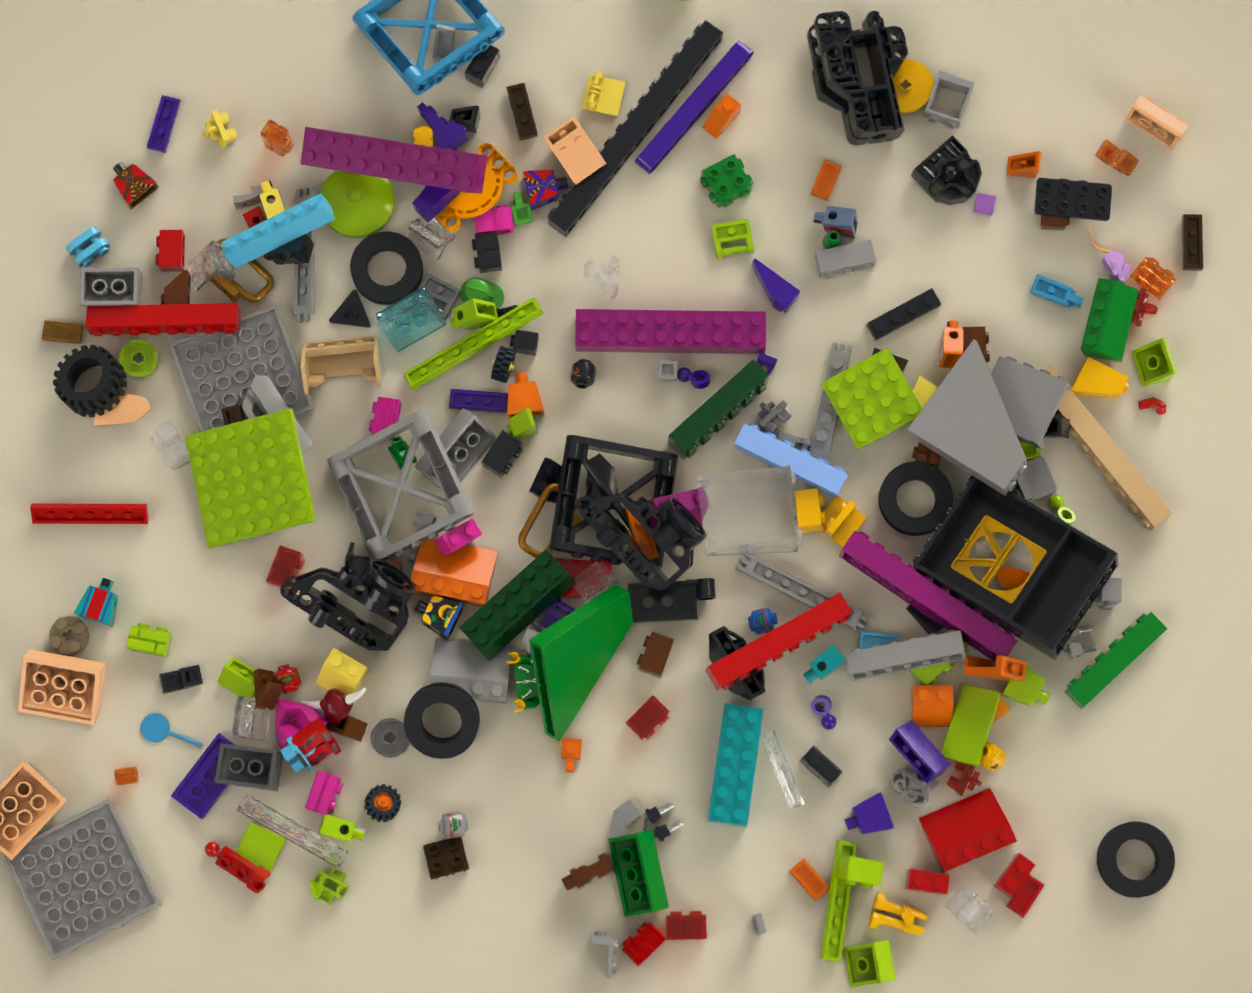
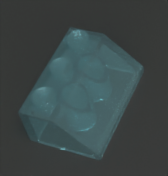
M425 286L376 313L378 326L398 352L447 325L438 305Z

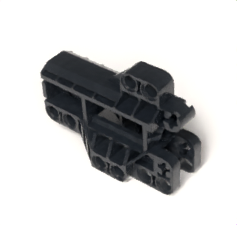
M844 11L818 14L814 20V25L807 32L813 63L812 77L817 100L841 111L846 137L852 145L888 142L899 138L905 130L893 78L908 54L903 29L898 26L885 27L883 18H881L878 11H870L862 23V29L854 31L851 27L849 15ZM839 17L841 20H844L843 24H841L840 21H837ZM825 19L827 23L818 24V20ZM812 30H815V35L817 38L812 36ZM816 47H819L820 55L815 52ZM866 47L874 86L863 87L855 48ZM894 52L899 53L901 57L896 56ZM822 85H826L829 90L824 89Z

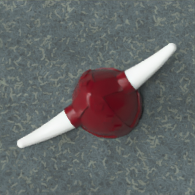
M362 688L360 691L350 695L337 689H329L324 699L320 701L301 700L300 703L314 709H323L327 722L335 724L348 715L352 709L353 702L361 698L366 688Z

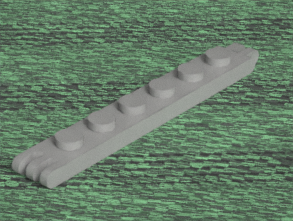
M316 188L297 189L296 205L316 196ZM316 229L307 233L308 237L312 240L314 244L316 239ZM315 245L309 263L295 264L294 315L297 316L298 323L310 322L311 314L314 313Z
M833 342L825 381L848 369L852 345H847V350L844 352L845 344H840L838 351L836 350L837 343ZM824 390L822 391L810 453L816 459L820 457L829 461L838 415Z
M743 551L742 555L748 558V560L740 558L738 561L745 566L736 565L735 567L738 571L810 608L833 597L746 551ZM848 604L852 613L848 616L849 620L843 624L853 630H856L857 627L865 630L866 626L859 622L861 620L868 623L869 619L863 616V611Z

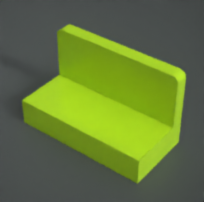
M232 657L223 666L217 682L248 702L254 696V669Z

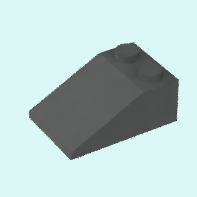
M220 744L214 783L278 791L283 754L281 751Z

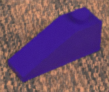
M754 258L752 268L773 308L779 312L787 313L799 297L800 290Z

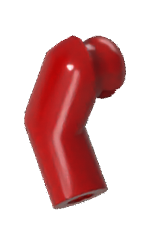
M1152 397L1138 401L1140 410L1152 407L1156 409V413L1159 415L1165 414L1167 411L1166 403Z

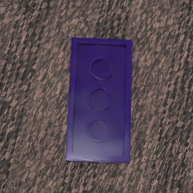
M220 733L216 735L171 795L172 798L202 820L228 787L226 784L214 783L220 744L235 745Z

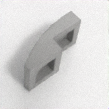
M252 186V194L233 196L236 209L250 207L262 202L260 194L263 193L261 186Z

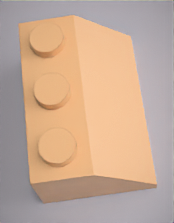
M1142 96L1133 105L1125 119L1170 149L1174 148L1188 127L1182 119L1173 117L1166 109L1159 108L1151 99Z

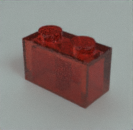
M280 545L266 582L281 588L283 580L287 576L296 577L298 570H302L305 563L303 554Z
M652 695L625 722V725L641 741L644 738L648 740L656 732L654 728L658 724L662 726L669 719L667 715L670 711Z
M690 911V915H682V912H670V916H666L667 940L707 939L706 915H702V911Z

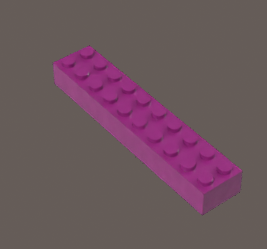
M305 127L300 164L482 194L488 156Z
M576 309L575 351L759 354L761 352L765 354L766 311Z
M857 531L853 532L842 548L839 555L840 558L909 605L914 606L915 609L943 626L946 630H961L964 642L995 663L996 656L1007 657L1018 642L1013 633L1000 629L999 624L994 620H987L982 617L983 614L979 610L969 608L963 599L959 597L954 598L950 595L948 589L943 586L938 587L933 583V579L927 575L922 576L917 573L918 570L910 564L905 565L901 562L899 556L886 552L883 545L878 542L874 544L868 540L869 537L861 531L859 533Z

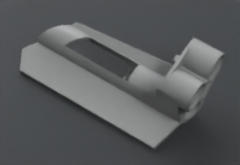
M255 375L242 403V408L248 419L256 417L252 412L255 403L263 415L288 409V406L269 377ZM295 418L303 455L313 444Z

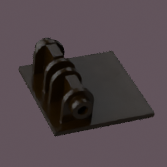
M462 837L444 839L423 845L431 880H437L443 876L448 877L451 874L455 875V873L461 871L466 872L469 869Z

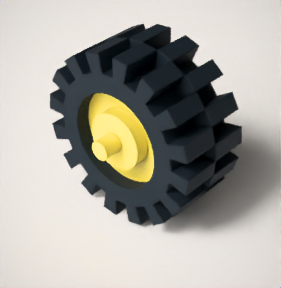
M503 346L500 347L496 359L492 361L494 365L491 379L503 383L508 381L510 372L515 368L513 362L516 350Z

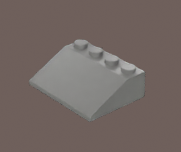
M435 639L429 684L438 682L455 684L466 690L475 701L507 704L511 664H507V661L512 659V656L507 655V653L512 652L513 646L506 645L489 661L472 642Z

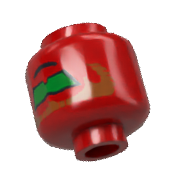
M289 664L279 666L278 671L273 674L275 683L284 685L283 694L297 691L301 685L298 669L290 667Z

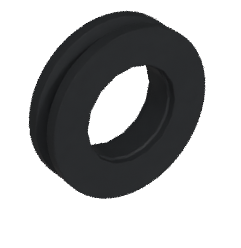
M384 231L374 233L358 244L351 257L350 271L353 282L363 297L376 304L394 305L410 298L419 288L423 277V263L417 247L410 239L396 232ZM392 251L402 256L406 263V270L400 281L389 286L378 285L372 281L368 275V265L376 254Z
M919 461L903 463L895 467L886 476L881 485L878 497L880 512L887 524L899 533L909 536L929 534L935 530L939 522L942 523L944 521L948 508L953 505L952 487L944 473L931 464ZM907 481H921L932 489L935 503L934 508L927 515L915 518L906 515L899 508L896 499L897 491Z
M446 682L432 683L419 689L410 699L404 714V730L409 742L422 754L437 759L452 758L465 752L475 740L480 723L479 709L473 697L463 688ZM437 703L449 704L460 714L461 728L451 737L440 738L433 736L423 725L422 715L426 708Z
M1127 822L1114 827L1103 837L1097 850V867L1103 881L1113 891L1126 897L1140 898L1157 893L1169 882L1174 871L1175 855L1169 839L1157 827L1145 822ZM1127 840H1141L1148 844L1154 853V869L1144 879H1129L1122 874L1117 866V851Z

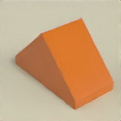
M1036 151L1009 156L1007 175L1036 178L1040 170L1041 152Z

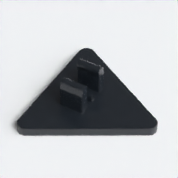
M352 290L329 319L330 323L366 328L371 326L356 290Z

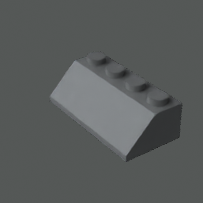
M464 408L439 436L459 481L497 437L475 414ZM424 454L414 467L442 490L426 454Z

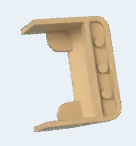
M363 336L304 344L302 346L301 374L305 395H309V386L319 387L324 383L325 378L363 374L364 379L368 381L377 380V387H381L382 372L378 338L376 336Z

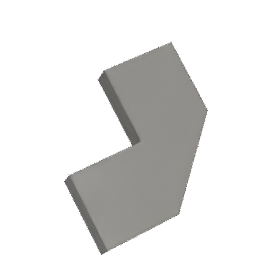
M630 799L614 811L610 838L631 834L626 827L641 816Z

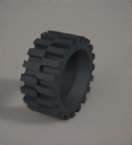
M83 345L80 351L76 348L71 350L73 354L71 356L66 354L64 356L65 362H59L57 365L60 370H55L54 376L57 378L53 380V385L56 387L54 389L55 393L73 412L78 413L80 416L86 417L87 414L91 418L95 417V413L101 416L104 415L103 410L105 409L110 412L113 409L111 406L113 403L119 404V395L124 396L125 394L122 387H127V381L125 380L127 375L123 371V366L101 346L98 348L96 345H90L89 349L86 345ZM94 366L102 367L101 379L93 389L87 392H75L76 381L84 371Z

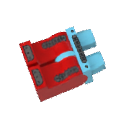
M317 718L297 732L293 738L291 736L286 740L289 745L280 750L295 772L304 767L307 771L313 769L312 766L318 765L323 758L331 753L337 755L342 752L338 743L320 718Z

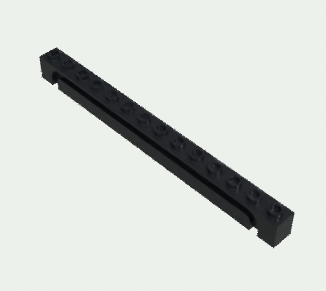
M706 20L702 25H697L691 39L688 37L685 40L680 53L677 51L674 54L669 67L665 66L660 73L661 77L651 83L649 92L640 97L638 106L628 112L627 120L617 126L615 135L613 137L610 136L606 140L602 151H598L606 164L578 184L572 183L570 192L564 194L559 200L560 204L556 209L553 208L547 216L549 226L565 237L569 235L578 220L584 216L704 64L710 53L719 45L723 39L722 31Z

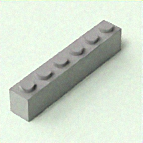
M949 630L943 634H929L923 638L913 637L902 642L892 641L887 645H872L867 649H853L845 653L851 681L967 659L961 630Z

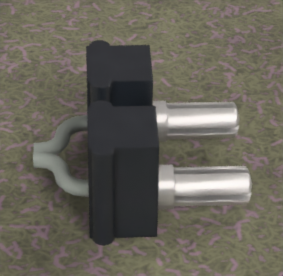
M670 802L660 808L655 806L650 810L647 808L645 812L647 817L644 820L645 827L643 830L647 831L648 819L651 824H654L656 820L661 818V815L674 808V805L671 806L673 803ZM682 820L667 826L666 824L660 827L656 826L654 830L656 834H653L654 837H658L663 842L666 837L671 835L672 831L683 826Z

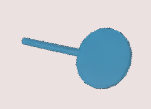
M149 714L141 722V734L149 742H160L167 735L194 745L203 746L200 742L169 731V722L161 714Z

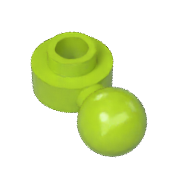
M1053 495L1049 499V506L1057 510L1055 517L1072 525L1076 519L1074 512L1067 507H1063L1064 499L1060 495Z

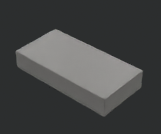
M437 24L433 59L442 60L453 52L456 28Z
M754 914L752 920L756 934L766 933L762 914Z

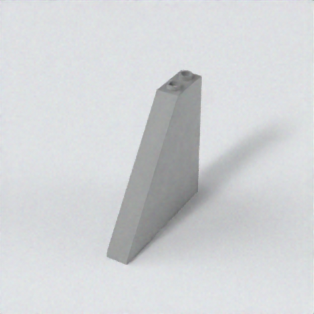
M973 339L908 428V433L916 441L1001 494L1006 495L1008 491L1011 492L1015 488L1018 477H1022L1027 471V460L978 342Z

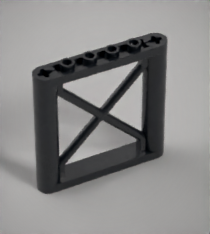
M567 435L549 549L569 553L574 558L586 556L590 557L591 561L601 562L602 560H608L609 564L620 565L623 562L613 550L574 543L575 534L589 525L583 519L572 527L581 465L583 464L605 496L614 495L588 460V449L653 461L652 471L620 493L629 497L656 477L653 499L673 494L678 455L578 435ZM616 501L608 508V511L614 508L630 530L625 510L620 502ZM598 513L596 519L602 516V514ZM655 542L659 557L650 561H653L662 569L664 550Z

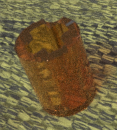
M136 766L115 769L114 771L117 786L138 783L139 781Z

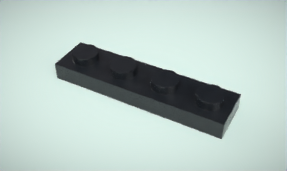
M931 288L868 322L866 326L874 340L877 341L940 307L941 302Z

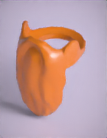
M1003 567L997 573V580L1002 587L1011 590L1021 586L1031 572H1024L1013 567Z

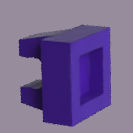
M760 352L756 363L760 367L762 365L767 366L766 373L770 375L778 360Z

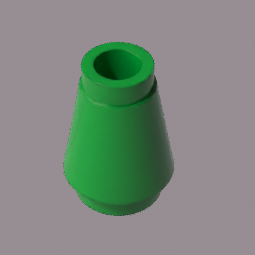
M832 230L823 238L825 249L841 246V239L837 231Z

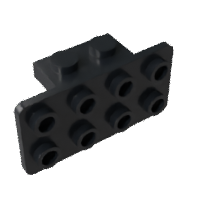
M1038 178L1036 181L1034 213L1045 216L1108 221L1110 219L1112 186L1110 184L1093 183L1085 180L1072 181L1065 178Z

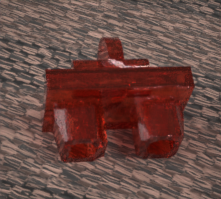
M956 762L954 769L962 772L961 778L950 776L947 786L955 790L959 796H963L968 782L967 789L973 791L975 785L981 787L982 782L978 780L980 773L975 771L971 777L975 766Z

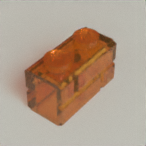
M271 119L268 120L260 132L266 148L275 151V153L283 157L293 147L288 129L281 125L278 126V123Z
M1148 256L1143 259L1130 276L1159 300L1176 280L1172 271L1169 269L1164 270L1159 266V262L1155 258H1149Z

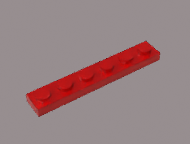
M32 503L30 506L32 524H148L149 522L147 504Z

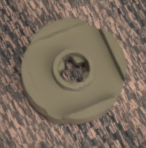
M66 616L58 618L49 632L50 645L62 655H75L86 648L89 642V631L83 621L76 617ZM72 631L71 634L74 635V638L66 641L65 633Z

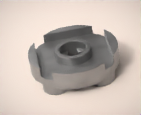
M394 718L381 720L371 731L370 740L372 747L378 754L387 758L400 756L407 750L410 743L404 730V724ZM388 733H392L393 736H396V739L393 740V743H389L388 740H385V737L388 736Z

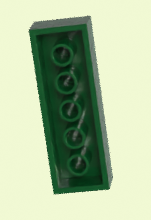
M754 360L749 362L668 435V444L683 460L686 457L691 458L697 452L696 449L700 444L704 446L711 439L712 433L720 432L725 427L724 423L728 419L733 420L739 414L738 411L742 406L746 408L752 403V398L756 394L761 395L767 389L769 375Z
M544 550L459 628L490 661L576 582L547 550Z

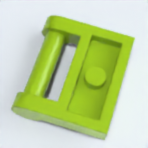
M748 219L711 225L717 259L744 252L754 253ZM741 240H746L747 243L741 246L721 248V244Z

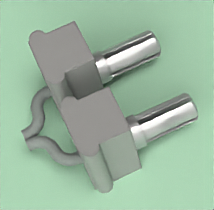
M1077 627L1070 639L1077 638L1083 633L1093 632V627ZM1071 642L1067 645V650L1065 648L1062 650L1068 653V658L1072 660L1074 657H1080L1083 653L1096 651V645L1082 646L1081 643Z

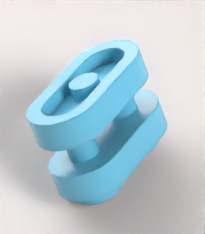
M96 226L89 228L66 246V250L71 256L77 254L75 262L79 267L90 266L94 259L105 255L109 251L110 244L106 238L98 239L101 232Z

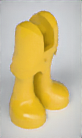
M877 892L872 909L900 915L901 920L871 911L868 928L876 929L878 926L884 925L900 929L909 934L921 935L924 933L925 928L912 925L913 920L916 918L927 921L928 915L909 905L906 906L901 903L902 906L893 904L886 900L885 894Z

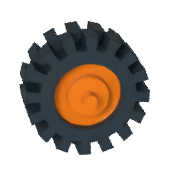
M385 784L381 786L376 785L367 794L364 807L367 810V815L372 816V820L375 818L377 822H387L397 815L401 805V796L396 793V789L393 790L391 788L392 786L388 785L387 787Z

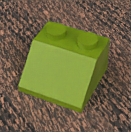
M889 940L844 948L851 987L896 980Z

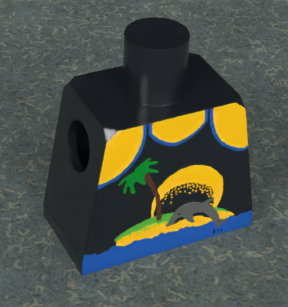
M432 596L429 604L419 600L414 611L423 614L421 621L425 627L448 641L464 607L461 602Z

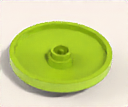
M336 170L327 178L320 192L332 206L335 220L327 224L338 234L349 238H365L379 232L390 221L395 208L393 188L389 180L385 178Z

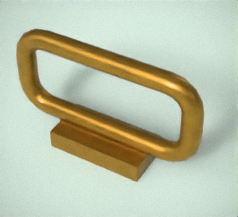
M228 238L218 240L205 253V263L210 268L207 271V279L234 303L240 299V296L248 302H258L263 299L274 287L273 276L255 259L248 262L267 281L266 286L257 294H249L212 260V256L222 247L221 242Z
M557 483L550 484L543 490L518 537L520 548L534 558H537L542 552L529 546L525 539L550 493L553 491L558 492L559 484ZM574 514L572 527L581 521V516ZM549 542V544H548V546H547V548H546L545 550H547L550 554H552V553H553V550H550V549H549V545H550V542Z

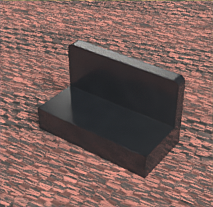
M351 542L345 557V567L348 569L351 567L362 573L369 563V557L354 556L355 542Z

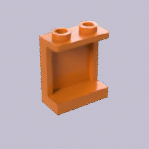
M966 655L964 675L986 680L1025 681L1027 661L1006 656H996V665L992 667L991 660Z

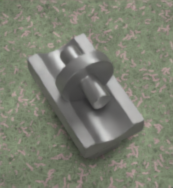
M783 400L777 407L771 410L775 406L772 401L768 405L762 402L759 405L762 410L758 413V416L760 418L765 414L767 416L758 423V427L761 431L764 429L766 432L774 434L779 427L773 420L778 417L783 423H786L792 416L786 408L787 403Z

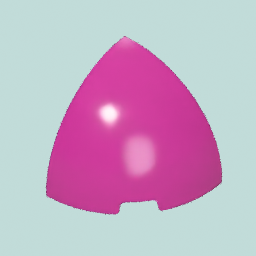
M278 700L275 711V732L280 750L289 745L286 740L290 736L293 738L297 732L317 718H320L326 726V718L307 705L289 700Z

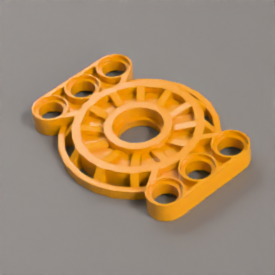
M484 143L478 148V154L481 155L485 150H491L487 157L482 194L463 193L460 191L461 193L445 207V212L434 217L448 232H455L460 228L461 218H474L490 210L502 195L504 184L511 185L518 180V173L515 167L490 143ZM496 161H503L501 166H493ZM514 172L511 178H505L506 173ZM449 220H456V223L453 226L447 225Z

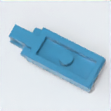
M1041 275L1036 276L1030 290V294L1068 308L1071 305L1080 308L1084 298L1075 295L1076 291L1072 290L1071 287Z

